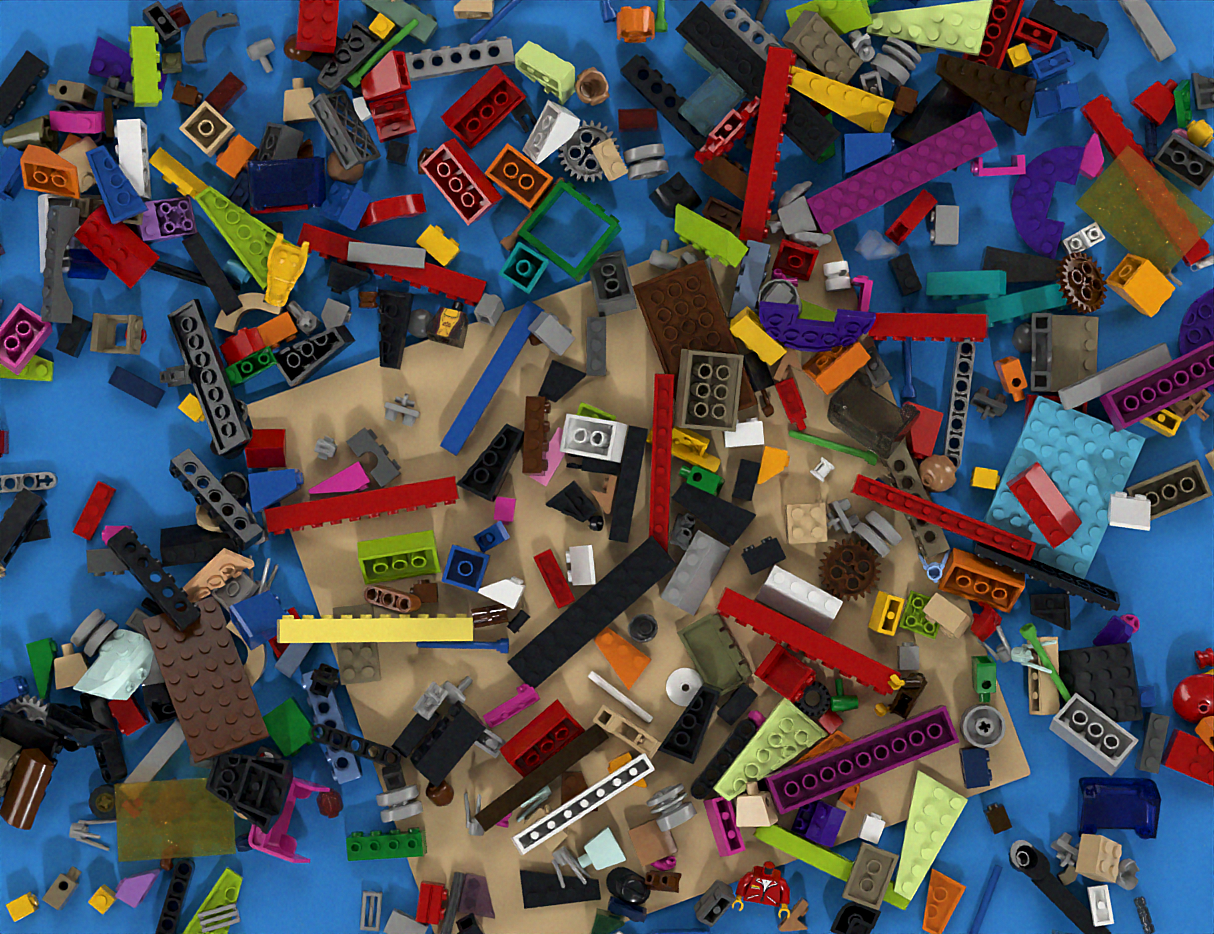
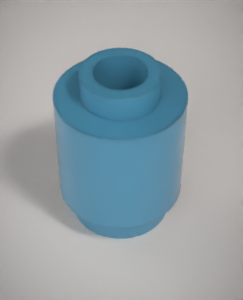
M230 258L223 269L226 276L242 285L245 282L248 283L252 278L244 264L237 259L233 260Z

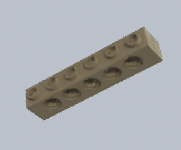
M905 443L882 451L883 456L880 459L883 466L889 469L890 474H888V478L891 484H895L899 490L929 501ZM896 460H900L903 463L901 471L894 469V462ZM904 478H908L911 481V486L908 489L903 488L901 485ZM904 513L907 521L910 520L913 525L911 531L914 538L918 537L920 545H918L922 556L926 555V558H930L950 549L940 527L928 522L919 524L917 518ZM927 531H931L934 535L931 542H927L924 538Z

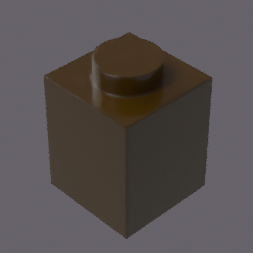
M997 802L990 804L983 811L994 835L1012 828L1002 804L998 805Z

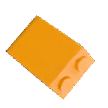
M1130 253L1123 258L1105 280L1107 286L1137 311L1151 318L1176 289L1148 259Z

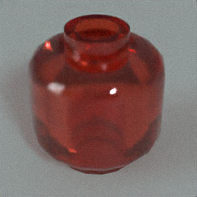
M330 788L329 792H319L316 798L320 814L328 816V818L337 817L344 807L339 791Z

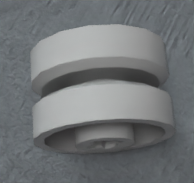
M664 144L645 145L623 152L625 163L632 165L627 169L628 180L648 179L669 172L668 162L660 159L666 154Z
M871 510L865 516L871 528L864 522H859L853 530L871 549H874L875 553L884 558L890 552V548L884 540L890 545L896 546L902 538L884 517Z
M99 608L95 609L80 624L70 640L77 647L83 646L86 643L84 652L91 658L99 653L100 646L119 628V625L112 619L104 622L106 614Z
M976 704L967 708L962 714L959 723L964 739L980 748H989L998 744L1004 737L1006 730L1005 720L1001 713L985 704ZM981 722L985 723L983 729H979V726H982Z
M417 784L396 788L376 795L378 806L391 805V807L385 808L380 812L382 822L406 819L424 811L421 801H408L419 795Z

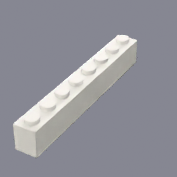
M645 753L640 754L511 837V840L519 853L524 855L654 771L653 765Z

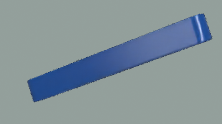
M529 300L526 302L442 440L440 447L455 456L458 455L532 332L528 330V327L542 311H545L544 309Z

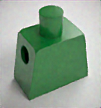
M683 465L678 475L687 479V484L718 497L725 482V479L695 465L692 469ZM700 475L702 479L698 482L696 478Z
M991 655L971 656L973 688L976 693H979V702H990V693L996 692V662Z

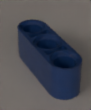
M116 366L108 381L114 387L156 409L166 392L119 366Z

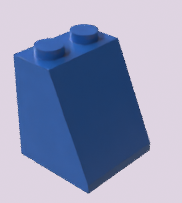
M891 133L844 134L841 139L842 178H846L886 159L895 148V140L891 138Z
M294 468L248 474L252 513H261L264 509L270 508L300 490L301 484H304L303 473H300L299 469Z
M270 590L229 607L230 620L250 650L277 635V619H282V615H290L286 609L283 610L280 606L281 601L276 594L273 595Z

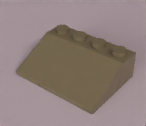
M1052 315L1050 393H1058L1057 391L1097 372L1099 317Z
M681 349L674 426L736 432L744 355Z

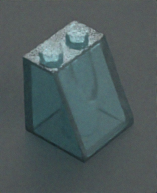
M719 67L683 103L678 112L698 132L707 137L724 117L739 105L747 93Z

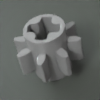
M325 436L324 439H318L314 452L319 453L317 457L327 460L328 457H334L337 444L333 443V438Z

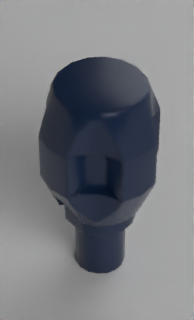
M249 833L235 838L238 852L253 850L248 842Z

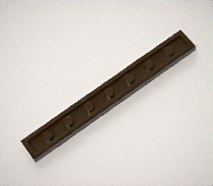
M595 723L474 816L485 832L602 744L609 738L601 726Z

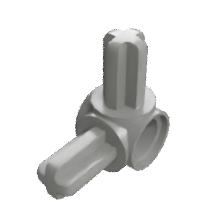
M291 301L286 306V309L297 319L296 325L307 336L322 323L311 311L305 312L295 301Z

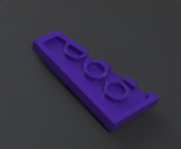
M98 36L88 73L105 79L113 75L121 78L120 83L126 84L127 81L132 82L134 80V77L131 75V61H133V58L130 57L129 53ZM161 72V82H158V89L162 90V94L168 77L163 72Z

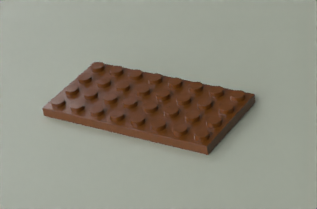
M705 259L632 286L664 373L675 374V403L681 349L740 354ZM744 363L738 411L758 404Z
M213 596L195 602L201 609V616L183 632L176 627L165 613L142 620L194 764L269 737L230 630L226 627L227 622L219 602ZM182 606L177 608L176 610L179 612H183L186 610L185 606Z

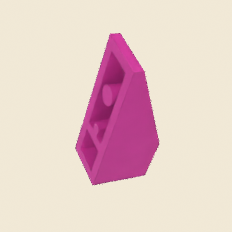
M49 111L50 128L53 131L71 133H99L105 131L104 111Z
M358 461L308 491L310 494L354 492L357 490L360 493L369 488L368 484L371 483V480L361 462Z

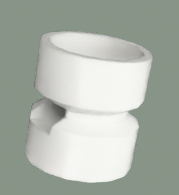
M848 261L823 264L824 276L828 278L825 281L826 292L851 289L850 277L846 275L849 272Z

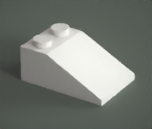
M548 100L522 151L536 164H539L573 136L574 132L578 130L581 120L566 107Z
M566 414L560 452L620 463L628 425Z
M1118 491L1115 494H1110L1107 513L1109 524L1111 526L1150 531V499H1146L1147 496L1135 494V497L1127 496L1125 492Z
M592 545L569 547V551H566L567 563L571 562V570H568V581L572 582L573 586L596 584Z

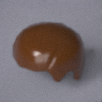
M296 33L290 35L284 43V54L292 61L304 62L313 53V51L295 49Z

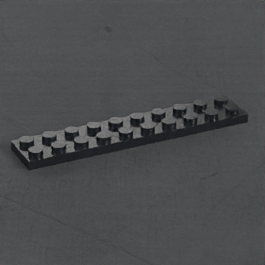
M700 1L675 30L750 101H753L756 96L761 99L767 62L703 1ZM789 86L788 93H791L789 105H785L787 121L786 124H782L781 131L815 162L842 133L797 90Z
M651 535L507 663L525 684H528L529 687L533 686L534 689L537 688L673 569L677 563Z

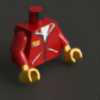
M766 861L763 867L754 866L751 872H747L739 879L735 892L737 896L731 905L732 908H734L736 902H739L738 910L741 911L743 909L741 901L743 897L744 901L776 907L782 904V908H780L778 913L779 918L781 919L782 911H787V919L790 917V910L787 908V905L790 903V888L785 878L781 877V871L775 869L773 862Z

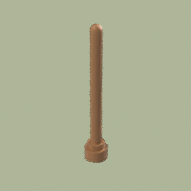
M559 177L514 232L510 236L503 237L499 242L509 252L513 251L516 247V240L519 238L517 232L560 180L565 182L563 177Z

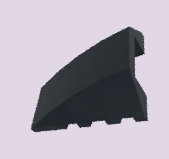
M942 78L919 102L916 110L912 114H908L891 132V137L904 144L908 142L915 145L970 117L975 103L974 99L966 96L959 88ZM955 167V168H953V169H951V170H953V171L956 172V171H957V167Z
M226 752L215 756L205 788L221 801L232 806V809L237 813L245 816L250 823L261 828L262 832L268 834L283 812L294 777L291 760Z

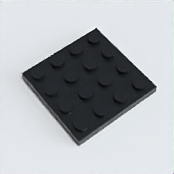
M1131 642L1058 651L1059 677L1071 697L1077 693L1115 723L1144 719ZM1062 697L1063 707H1064L1067 702H1065V700H1064L1063 697Z

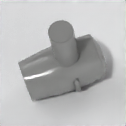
M270 37L254 42L246 48L249 58L252 61L259 59L266 73L273 70L266 55L276 49Z
M667 239L662 240L660 251L655 249L652 251L649 262L658 268L675 270L678 258L667 253L669 246Z
M469 676L458 687H455L448 680L440 686L449 692L445 698L447 703L454 705L458 700L462 703L465 702L466 697L463 692L473 682Z

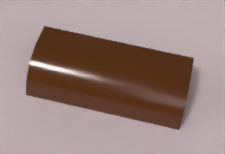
M39 748L22 749L0 809L1 817L8 824L19 829L31 830L54 768L53 763Z

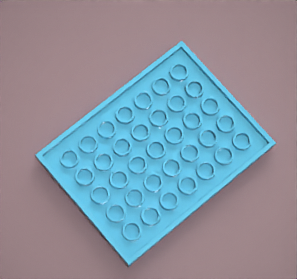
M1037 395L983 522L1035 542L1036 546L1031 559L1084 579L1109 524L1107 513L1110 494H1115L1116 491L1123 492L1146 438L1125 429L1116 432L1114 426L1110 423L1075 409L1064 410L1062 404ZM1036 461H1038L1082 522L1069 539L1054 549L1006 485L1008 481Z

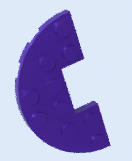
M1063 146L1040 154L1025 167L1026 174H1020L1013 190L1012 215L1020 236L1034 251L1053 260L1056 258L1065 225L1064 222L1047 218L1057 181L1076 185L1085 147Z
M1214 288L1200 295L1190 305L1182 319L1179 330V350L1181 356L1214 340ZM1214 384L1205 388L1214 394Z
M760 301L759 318L761 324L765 327V332L772 339H778L783 342L784 346L799 351L825 352L832 351V347L840 345L846 347L856 342L860 335L866 334L876 320V313L837 309L833 322L797 318L799 305Z

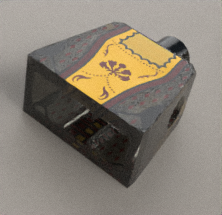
M454 301L451 309L446 307L439 308L426 329L429 340L463 349L469 325L466 313L462 312L464 308L463 303Z

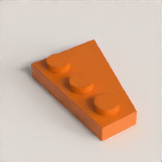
M607 626L594 639L596 645L629 690L652 659Z
M933 868L922 929L930 934H942L966 886Z

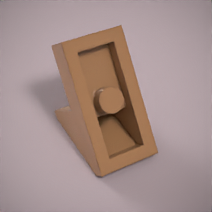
M787 347V353L783 355L774 374V381L780 382L781 379H786L789 373L787 366L800 372L802 371L795 349Z
M610 475L609 479L605 478L603 489L607 490L606 494L591 491L606 514H610L617 481V476Z
M803 897L798 900L790 910V917L787 919V914L777 926L781 932L808 930V927L798 919L799 916L803 917L809 909L807 907L809 905L808 901Z

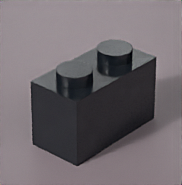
M159 1L143 10V21L147 26H155V32H158L159 42L164 49L181 40V30Z
M908 253L888 261L902 297L922 289Z
M72 314V324H66L56 349L78 358L92 328V322Z
M740 459L732 497L752 501L760 463Z
M769 536L761 540V545L755 547L752 544L743 549L744 553L741 556L751 575L786 559L777 538L772 539Z

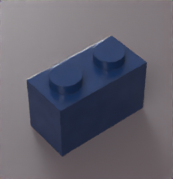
M980 747L959 749L964 787L971 789L990 786L989 781H992V772L987 767V762L990 761L988 750Z

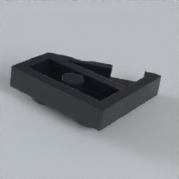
M552 360L538 396L546 397L548 400L556 403L577 383L584 379L586 373Z
M575 480L546 503V506L552 507L567 516L574 517V519L580 522H585L598 511V508Z

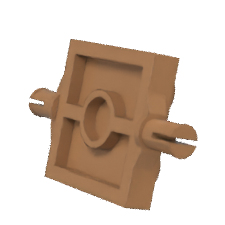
M1203 389L1168 408L1172 413L1183 418L1182 423L1193 414H1197L1204 422L1209 415L1202 407L1211 395L1206 389Z

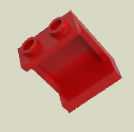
M776 643L754 672L760 680L793 704L803 697L804 689L812 685L817 674L812 668L801 662L778 643Z

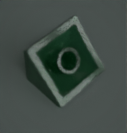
M597 908L589 934H609L624 926L625 918L623 915L616 916L610 911Z

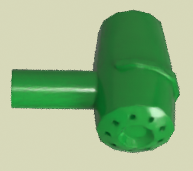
M836 679L837 696H831L830 698L831 710L833 712H844L858 709L857 695H844L843 679Z

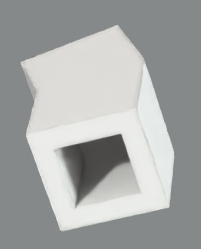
M364 97L354 98L355 111L363 123L371 118L372 115L367 108Z

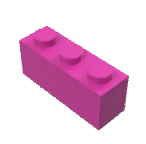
M721 795L704 800L703 803L720 857L745 851L740 829L736 826V817L731 800L727 801Z

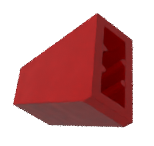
M390 51L360 81L364 100L377 101L412 89L404 51Z
M923 189L884 234L899 246L938 201L931 193Z
M910 401L902 404V415L907 450L909 454L913 455V458L924 460L932 456L944 413Z

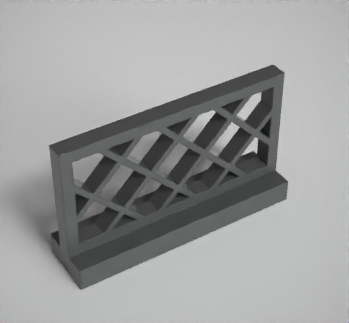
M344 90L327 95L325 93L319 94L308 103L345 170L381 157ZM338 97L341 98L343 104L338 102ZM337 108L343 111V115L337 112ZM347 115L351 116L353 121L348 119ZM346 125H349L350 127H352V131H350L349 129H347V128H346ZM357 131L362 135V138L357 135ZM356 141L362 144L361 148L356 145ZM366 148L370 149L372 155L366 151Z

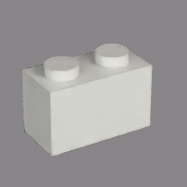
M758 418L746 419V422L739 423L737 419L736 432L724 431L725 448L764 445L762 421H758Z

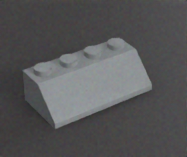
M697 530L660 598L694 616L731 548Z
M1077 693L1073 695L1053 718L1049 727L1051 731L1110 776L1123 764L1139 741Z

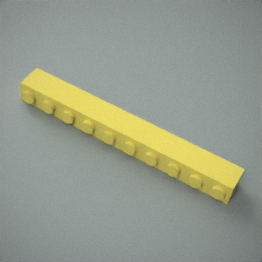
M379 614V618H372V615H360L358 619H352V615H341V619H333V615H321V619H314V615H302V619H294V615H282V619H277V643L473 641V618H467V614H456V618H448V614H437V618H429V614H418V618H410V614H398L399 618H391V614Z

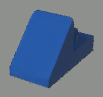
M499 521L475 535L474 538L484 553L504 542L510 536L502 522Z

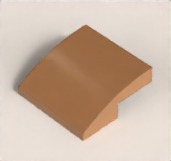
M657 818L628 830L642 867L678 852L670 831L661 832L655 821Z

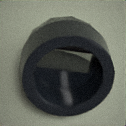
M592 516L588 519V522H590L588 527L591 530L601 531L603 529L604 520L602 516Z

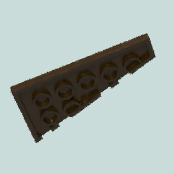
M939 54L935 71L937 75L959 88L966 96H970L974 99V102L993 116L1000 118L1004 121V124L1015 129L1019 135L1026 136L1037 79L947 54Z

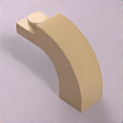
M245 293L238 296L243 307L228 316L221 310L215 327L236 334L239 322L246 313L253 310H262L279 316L283 313V308L266 303L264 299L265 294Z
M230 621L226 625V627L235 635H237L240 639L243 640V638L241 637L233 623ZM265 643L253 650H250L246 644L248 657L243 668L251 687L261 678L267 664V648Z
M605 705L601 707L593 719L603 729L619 737L642 754L645 753L650 759L661 745V742L651 736V734Z

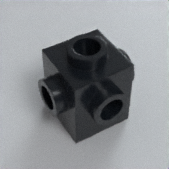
M321 663L318 670L314 669L310 680H313L310 691L328 698L332 688L336 690L340 679L337 678L339 670Z

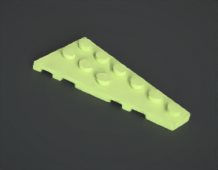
M977 0L871 14L873 24L867 27L866 33L884 38L894 37L904 42L979 56L993 0Z
M782 698L712 789L724 799L730 801L747 789L746 782L760 781L764 776L797 756L807 747L812 746L816 741L828 735V733L790 701Z
M919 770L916 773V781L893 891L910 901L968 799Z

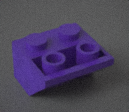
M816 800L799 808L791 830L816 843L833 848L847 811L824 801Z

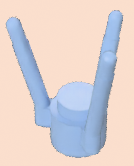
M951 548L946 551L941 563L932 562L927 564L922 554L918 553L923 569L927 570L928 578L933 580L934 583H937L938 579L942 576V569L945 567V563L952 550Z

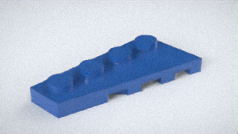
M104 145L85 152L112 224L119 223L149 210Z

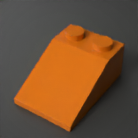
M28 145L20 158L24 188L80 199L77 167L48 148Z

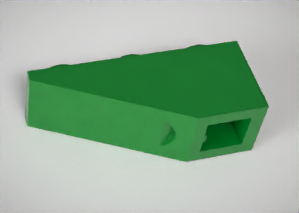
M270 346L226 367L225 371L233 389L251 380L278 362Z

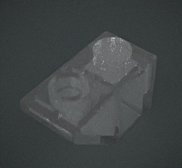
M869 229L854 248L855 251L868 261L896 258L900 253L894 243L891 241L887 243L882 239L883 235L875 229L873 231Z

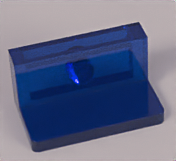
M69 249L70 267L67 272L68 278L105 280L109 268L89 249Z

